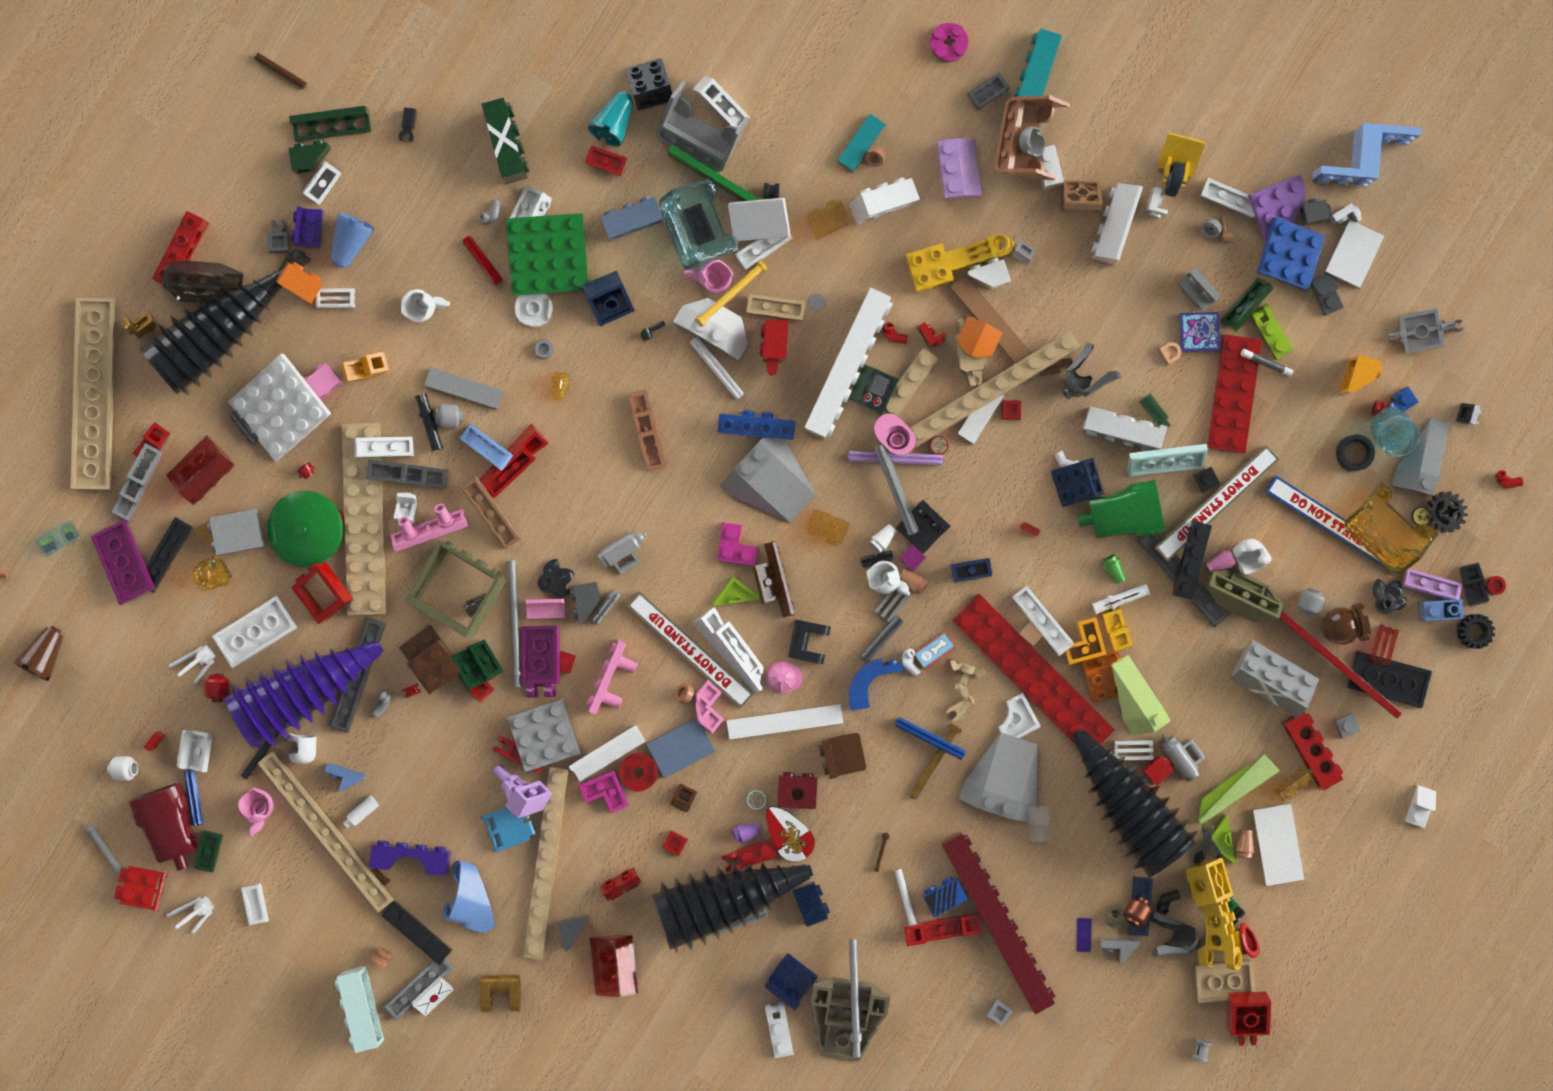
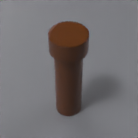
M373 868L371 870L385 886L391 881L378 869Z

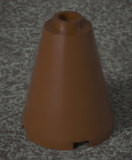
M54 626L46 627L15 659L14 664L33 675H39L43 680L49 681L63 639L62 631Z

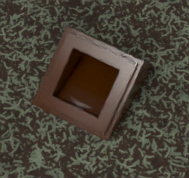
M680 783L671 805L688 812L697 791Z

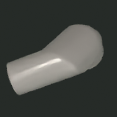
M492 200L490 210L479 215V221L482 224L489 225L498 219L501 201Z
M382 691L377 696L381 702L371 711L377 718L389 707L391 701L390 694H387L385 691Z

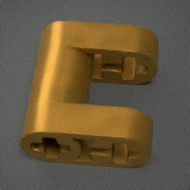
M482 975L480 977L481 1012L492 1011V993L509 992L510 1012L521 1010L520 975Z

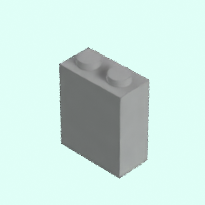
M257 509L209 518L210 522L207 523L209 534L213 536L211 548L213 553L216 552V556L265 547Z

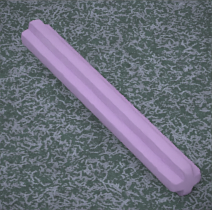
M848 452V461L880 463L876 452ZM889 453L892 463L942 465L943 463L942 455L909 453L895 455Z

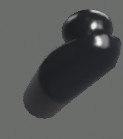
M1178 889L1160 896L1157 903V910L1160 914H1168L1170 903L1181 899Z

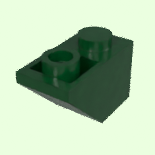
M323 140L313 141L311 145H305V143L294 144V147L289 148L292 171L295 174L315 171L331 150L330 145L327 142L324 143Z

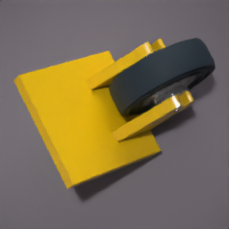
M1168 132L1156 168L1164 170L1162 182L1166 183L1165 195L1175 197L1180 187L1185 188L1188 176L1193 177L1205 142Z

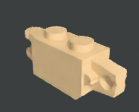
M958 319L959 332H961L964 321L963 319ZM956 334L955 343L959 370L962 373H966L970 387L979 386L982 384V371L984 366H987L986 357L975 358L966 354L957 342L959 334Z

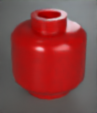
M210 674L209 678L204 680V696L211 699V702H223V698L230 694L229 679L224 677V674Z

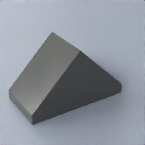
M585 914L558 922L563 948L566 952H568L589 917Z

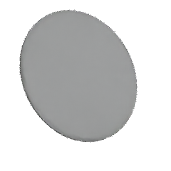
M813 294L809 298L808 303L812 310L819 311L824 308L826 301L821 294Z

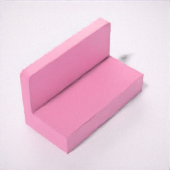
M565 599L525 600L527 619L566 618Z

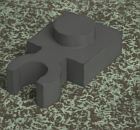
M272 220L271 227L274 233H268V252L289 253V234L284 232L286 230L285 220H282L280 227H276L275 221Z

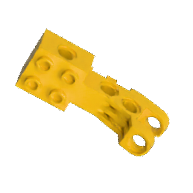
M995 234L984 240L945 252L943 243L906 254L905 260L916 294L952 283L954 281L952 273L1011 254L1014 251L1015 243L1008 236ZM1004 240L1005 246L1000 249L999 245Z
M1223 858L1204 861L1185 869L1186 879L1192 891V900L1195 902L1196 907L1201 906L1206 923V945L1198 949L1199 965L1212 967L1213 950L1225 952L1226 968L1239 970L1242 964V943L1239 931H1235L1233 921L1236 920L1234 912L1230 913L1227 904L1230 901L1229 897L1233 893Z

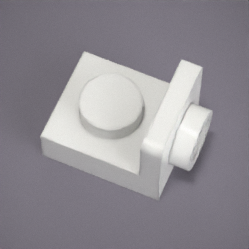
M1154 187L1150 193L1146 212L1150 213L1151 217L1160 219L1161 216L1167 215L1168 210L1157 208V206L1162 204L1163 195H1161L1162 189Z
M1351 203L1330 216L1329 220L1332 224L1337 221L1341 224L1349 219L1350 216L1352 221L1358 222L1362 219L1360 216L1361 211L1356 205Z

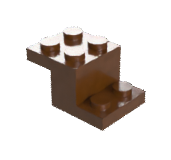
M431 625L399 647L409 661L407 665L429 695L461 672L450 657L453 654Z

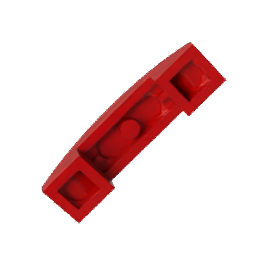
M979 914L942 918L904 927L907 947L925 944L929 941L982 933Z

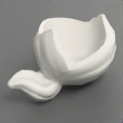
M411 290L402 298L401 314L412 322L421 323L431 318L435 309L450 306V302L445 301L441 297L432 298L431 295L423 290Z
M879 561L866 571L869 586L873 591L880 594H888L896 590L902 595H910L909 586L905 582L900 581L898 569L893 563Z

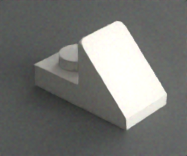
M1417 785L1405 822L1425 828L1431 810L1435 811L1436 791Z

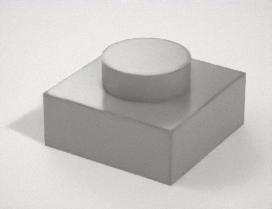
M1021 240L1011 255L1016 257L1018 261L1028 265L1036 250Z
M1353 713L1334 720L1343 739L1361 731Z
M996 999L986 1016L1003 1027L1013 1009Z

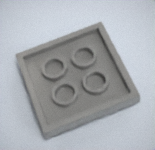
M562 699L507 717L525 773L580 755Z

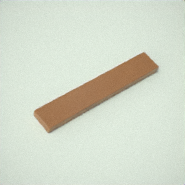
M965 274L950 286L951 290L977 320L985 322L1003 332L998 345L1015 364L1032 354Z

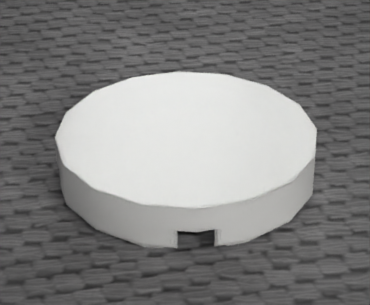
M545 293L520 295L516 299L514 306L515 315L518 320L525 326L532 328L541 327L546 324L553 312L552 302Z

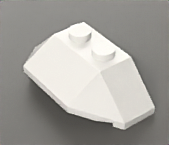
M706 298L681 307L673 323L734 359L740 360L748 346L740 316L722 307L706 321L705 326L700 327L696 323L695 318L705 313L716 302Z

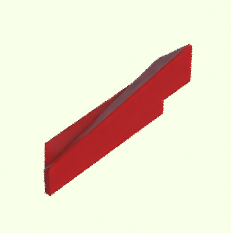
M530 424L507 449L513 457L501 471L495 465H492L479 479L492 498L497 497L536 460L533 454L548 444V441L533 424Z

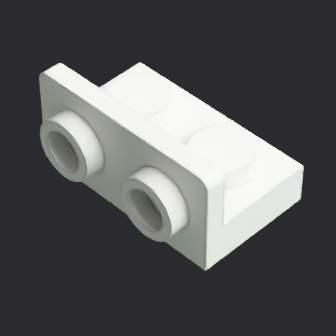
M525 185L510 218L544 216L550 207L552 198L541 191Z

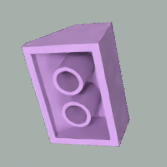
M954 138L937 141L936 148L944 201L981 197L982 192L974 139Z

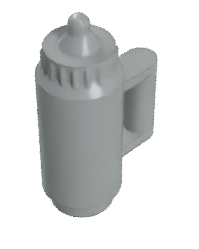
M637 531L627 533L603 548L598 557L605 567L615 565L620 575L640 564L634 552L644 544L642 540L647 533H637ZM632 554L633 559L619 567L617 562Z
M1163 734L1161 747L1180 776L1186 779L1187 782L1196 778L1200 774L1197 764L1206 757L1195 741L1190 739L1182 745L1174 736L1168 737L1166 734ZM1187 746L1192 750L1197 760L1193 761L1185 749Z

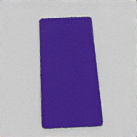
M1077 918V952H1091V918Z

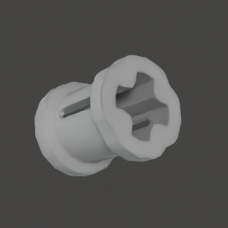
M1196 1038V1047L1194 1054H1191V1058L1208 1062L1207 1055L1213 1043Z

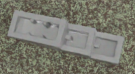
M146 443L144 444L126 476L128 479L119 493L120 497L112 509V513L130 522L149 486L163 452Z

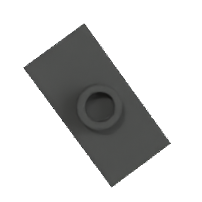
M998 72L969 92L967 96L976 109L980 110L1009 90L1010 87Z

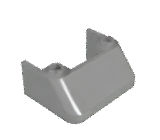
M682 81L669 99L657 130V137L662 143L668 146L674 145L715 172H720L725 168L740 142L750 118L746 116L739 128L730 125L723 130V133L690 115L692 106L687 99L681 97L686 84L685 81Z

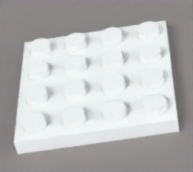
M280 354L228 401L231 407L241 415L240 418H243L250 426L251 432L258 436V441L275 462L279 461L331 414L284 354Z

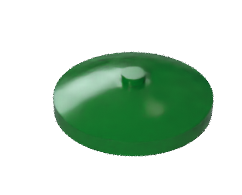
M295 491L281 498L273 507L268 518L267 534L271 547L283 561L297 567H311L315 563L320 565L326 562L338 550L343 536V522L339 510L326 496L314 491Z

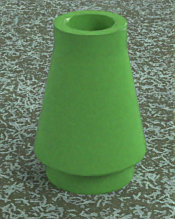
M1113 554L1102 560V567L1116 584L1126 580L1119 557Z

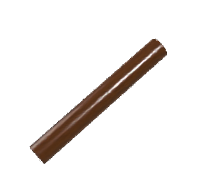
M257 53L254 59L302 89L306 87L307 82L262 54Z

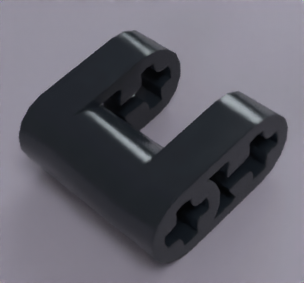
M795 619L788 657L824 664L825 655L807 651L810 632L829 636L831 626Z

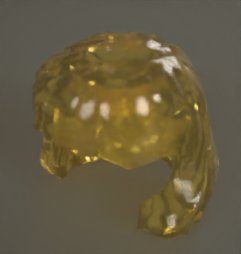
M211 555L200 561L192 572L195 585L204 591L227 586L230 584V578H232L225 561L216 555Z

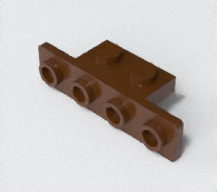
M776 541L765 543L768 563L752 566L761 603L778 600L783 618L793 616L794 604L789 595L790 588L786 582L785 569L780 560V549Z

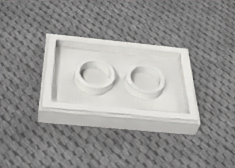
M785 197L730 202L728 204L734 241L789 237L791 235Z
M1348 220L1324 272L1356 288H1360L1384 235L1352 220Z

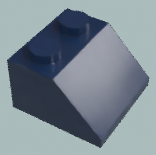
M617 270L582 285L600 326L635 311Z

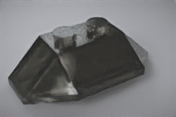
M182 260L165 266L163 286L180 302L196 303L195 300L200 303L207 304L210 302L209 293L218 298L224 296L223 287L230 292L238 289V283L242 285L244 274L221 263Z

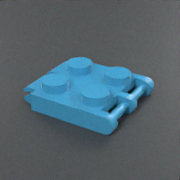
M507 807L481 816L488 829L487 835L492 840L494 853L528 841L530 836L535 834L531 821L524 823V819L529 818V815L517 819ZM488 818H490V821H491V823H492V826H493V829H494L493 831H492V829H491V826H490V823H489V821H488ZM494 834H496L498 843H499V845H500L499 847H498V845H497V843H496Z

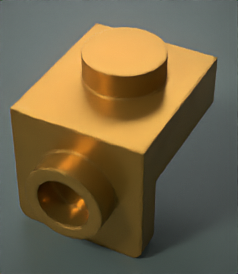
M149 311L134 322L127 316L123 318L126 323L125 329L130 335L135 334L138 339L153 331L157 326L154 317Z

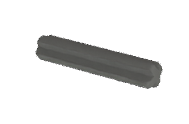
M895 616L863 651L860 658L865 663L869 662L903 624V620L899 616Z

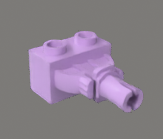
M502 765L496 766L492 772L502 782L501 788L505 791V796L508 800L505 806L517 819L542 811L552 795L541 781L529 784L522 781L517 775H510Z

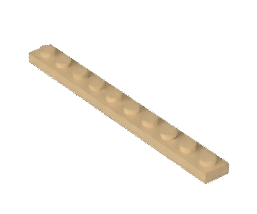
M1071 330L912 426L910 429L915 435V446H920L1081 348Z
M272 751L259 761L258 765L379 913L390 904L394 898L275 751Z
M549 767L547 789L552 795L543 810L524 958L543 960L569 774L568 768Z

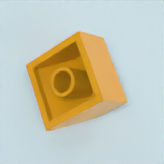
M1363 355L1351 357L1339 395L1343 396L1352 393L1379 378L1382 367H1380L1381 361Z

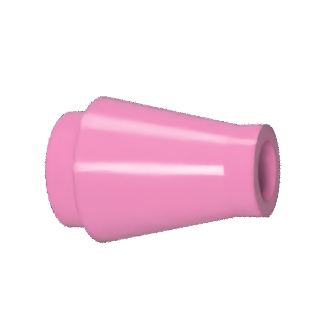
M1224 550L1206 562L1210 573L1232 568L1236 564L1230 550Z

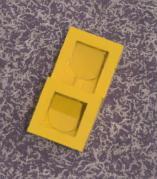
M1116 607L1115 610L1111 609L1102 612L1101 615L1114 652L1133 646L1121 608Z

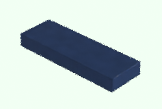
M1133 876L1131 899L1142 897L1149 901L1148 905L1151 907L1153 878ZM1149 919L1144 926L1134 927L1129 924L1128 934L1149 936Z

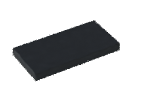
M1356 651L1352 670L1383 697L1423 708L1432 671ZM1349 679L1347 688L1364 692Z

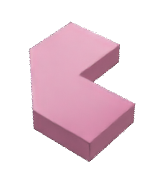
M706 680L695 693L696 719L704 729L713 734L724 721V718L710 706L722 692L709 680Z

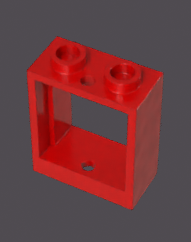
M326 562L320 565L318 563L312 565L308 569L309 573L306 575L302 574L295 579L296 584L291 587L318 624L327 621L353 599ZM317 574L337 599L325 610H322L304 586Z

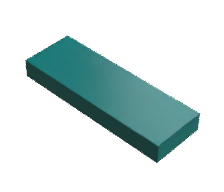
M869 114L838 159V162L854 172L886 124L872 114Z

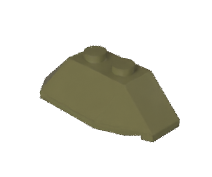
M1235 569L1217 570L1212 573L1208 589L1218 606L1252 622L1278 621L1284 604L1268 585L1250 576L1242 575Z

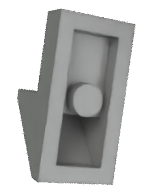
M1099 938V946L1104 948L1106 952H1115V949H1118L1117 961L1121 964L1140 946V941L1138 939Z

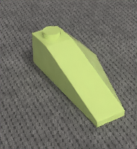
M1128 654L1111 665L1115 686L1118 691L1122 720L1132 735L1155 732L1171 721Z

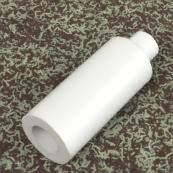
M370 795L347 815L348 819L343 824L347 828L352 825L356 826L379 806L378 802Z

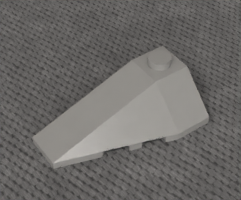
M1429 418L1415 442L1396 466L1391 486L1424 496L1434 495L1449 428L1448 422Z

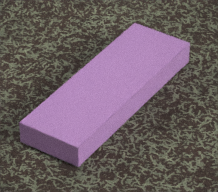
M1406 568L1401 587L1444 600H1459L1462 583Z

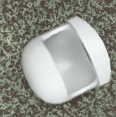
M288 733L287 740L296 742V749L288 752L289 759L297 764L312 762L316 756L317 736Z

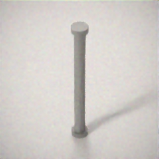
M93 824L84 831L86 834L89 833L119 877L122 867L96 831L95 824Z

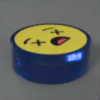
M1417 507L1412 511L1411 520L1415 525L1425 526L1431 521L1430 518H1425L1429 514V512L1425 511L1426 507Z

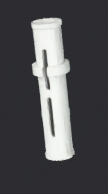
M1143 584L1114 596L1108 595L1106 599L1091 603L1095 615L1109 609L1115 610L1117 606L1148 596L1150 593L1147 585Z

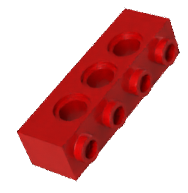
M186 211L152 277L153 280L175 291L209 222Z
M1303 712L1297 718L1292 716L1281 722L1320 790L1324 791L1344 780L1341 776L1343 774L1341 767L1333 762L1332 757L1334 756L1329 747L1325 748L1322 742L1324 738L1319 730L1316 731L1312 725L1314 721L1309 713ZM1306 728L1308 730V736L1303 739L1300 735V732L1302 729ZM1313 745L1318 747V752L1315 755L1310 753V748ZM1322 762L1327 763V769L1324 772H1321L1319 768Z

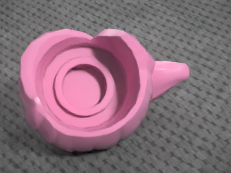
M711 260L706 262L700 270H684V274L692 281L700 282L707 291L721 293L728 289L731 284L733 271L724 262Z
M257 788L249 790L241 797L238 803L241 815L251 823L249 827L250 837H253L256 832L262 829L264 825L263 820L273 810V801L270 795Z

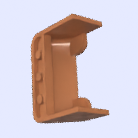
M1050 95L1015 96L1009 98L1005 105L995 160L996 171L1006 175L1033 180H1056V175L1044 171V165L1041 161L1034 160L1035 157L1022 153L1019 148V136L1026 127L1032 126L1040 129L1041 123H1047L1052 119L1055 108L1069 107L1070 103Z

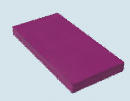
M122 520L91 536L119 605H124L155 589L127 520Z

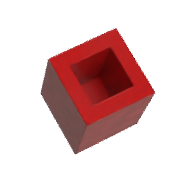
M1158 755L1141 771L1146 776L1149 775L1148 779L1157 786L1174 770L1171 768L1173 764L1166 756L1162 758V756Z

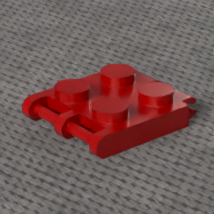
M129 866L128 869L121 868L118 882L124 883V886L117 885L114 899L120 900L119 904L158 912L160 895H163L164 879L167 878L168 874ZM159 876H160L161 879H160V882H159V886H158V889H156L157 882H158V878H159ZM156 893L154 906H152L154 894Z

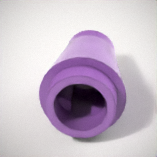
M759 823L736 825V828H732L735 842H741V844L762 833Z

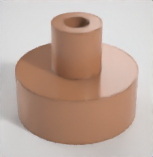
M871 147L865 155L867 163L874 167L881 166L886 157L881 147Z
M686 683L681 684L675 692V699L682 704L694 701L693 687Z

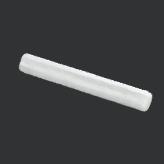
M694 337L690 344L736 400L740 399L744 395L743 391L700 338Z

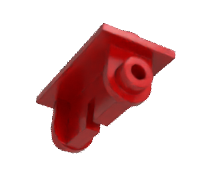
M635 868L623 871L614 879L605 881L601 885V890L607 901L610 899L613 901L624 894L621 888L624 887L629 892L638 887L642 882L639 876H637Z

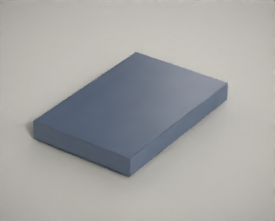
M697 719L646 744L664 778L715 752L707 734L697 722Z

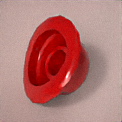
M1242 922L1240 929L1236 930L1239 931L1241 936L1242 955L1256 958L1260 952L1258 940L1250 927Z

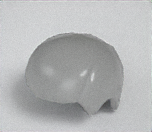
M1029 126L1020 134L1019 148L1023 154L1040 157L1043 153L1045 137L1038 133L1040 131L1039 128Z

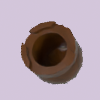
M1356 603L1352 604L1351 610L1341 607L1328 611L1322 621V631L1325 638L1336 645L1349 644L1356 638L1360 641L1370 640L1369 636H1367L1371 634L1368 615L1364 616L1362 609L1365 608L1364 605Z

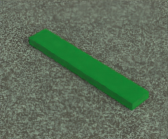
M674 145L669 147L668 156L741 201L760 200Z

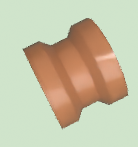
M377 946L375 954L370 957L369 961L381 969H386L388 966L387 962L392 959L393 954Z

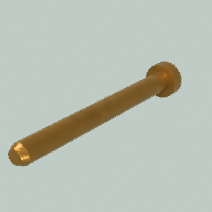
M950 723V731L944 739L949 743L952 742L957 733L960 734L962 729ZM937 750L911 792L910 797L915 800L919 796L943 757L944 751Z

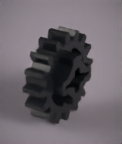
M1443 491L1439 492L1438 495H1433V500L1427 501L1430 507L1425 508V511L1429 512L1425 518L1431 519L1428 524H1434L1435 531L1441 528V533H1446L1447 531L1451 533L1454 532V529L1458 530L1461 528L1459 524L1466 523L1463 517L1468 516L1467 513H1464V510L1468 507L1462 506L1465 500H1458L1459 494L1452 496V491L1446 492V494ZM1445 510H1447V511L1451 510V511H1452V512H1449L1448 514H1441V512H1445Z

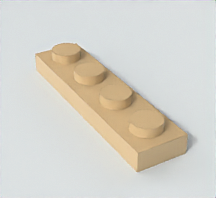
M922 348L897 383L883 414L898 416L939 358L925 348Z

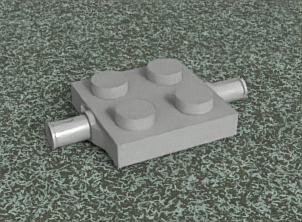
M1438 308L1398 316L1399 332L1388 333V337H1391L1388 340L1390 342L1400 339L1403 343L1405 354L1444 347V331L1455 329L1454 321L1442 323L1439 318Z

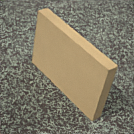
M1242 960L1239 970L1227 969L1225 962H1213L1212 967L1194 964L1197 1003L1225 1002L1228 999V993L1255 992L1252 960Z

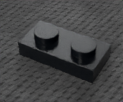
M701 203L683 210L697 246L715 240L714 233Z

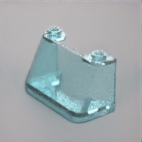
M711 178L672 189L659 201V207L681 264L686 270L696 268L708 261L719 259L738 250L736 238L731 234L725 235L712 203L717 189L712 183ZM701 203L714 233L715 240L697 246L683 210Z

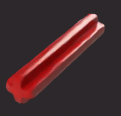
M471 236L464 238L463 244L495 286L503 281L502 277Z

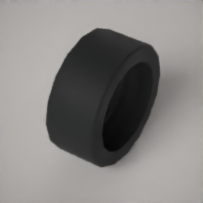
M1363 435L1347 436L1337 446V461L1346 470H1364L1374 460V445L1370 439ZM1351 442H1360L1366 448V458L1360 464H1351L1345 458V448Z

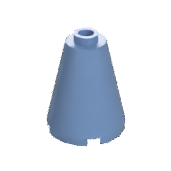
M339 213L330 258L333 261V265L341 269L344 266L349 267L373 233L374 227L365 221H359L354 216Z

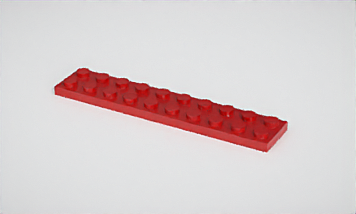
M980 594L952 620L1073 743L1072 734L1080 728L1083 731L1085 730L1096 741H1099L1100 745L1115 731Z

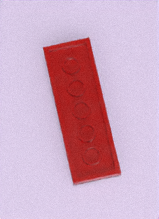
M1223 335L1207 448L1246 453L1259 363L1241 356V351L1246 349L1260 355L1262 340Z

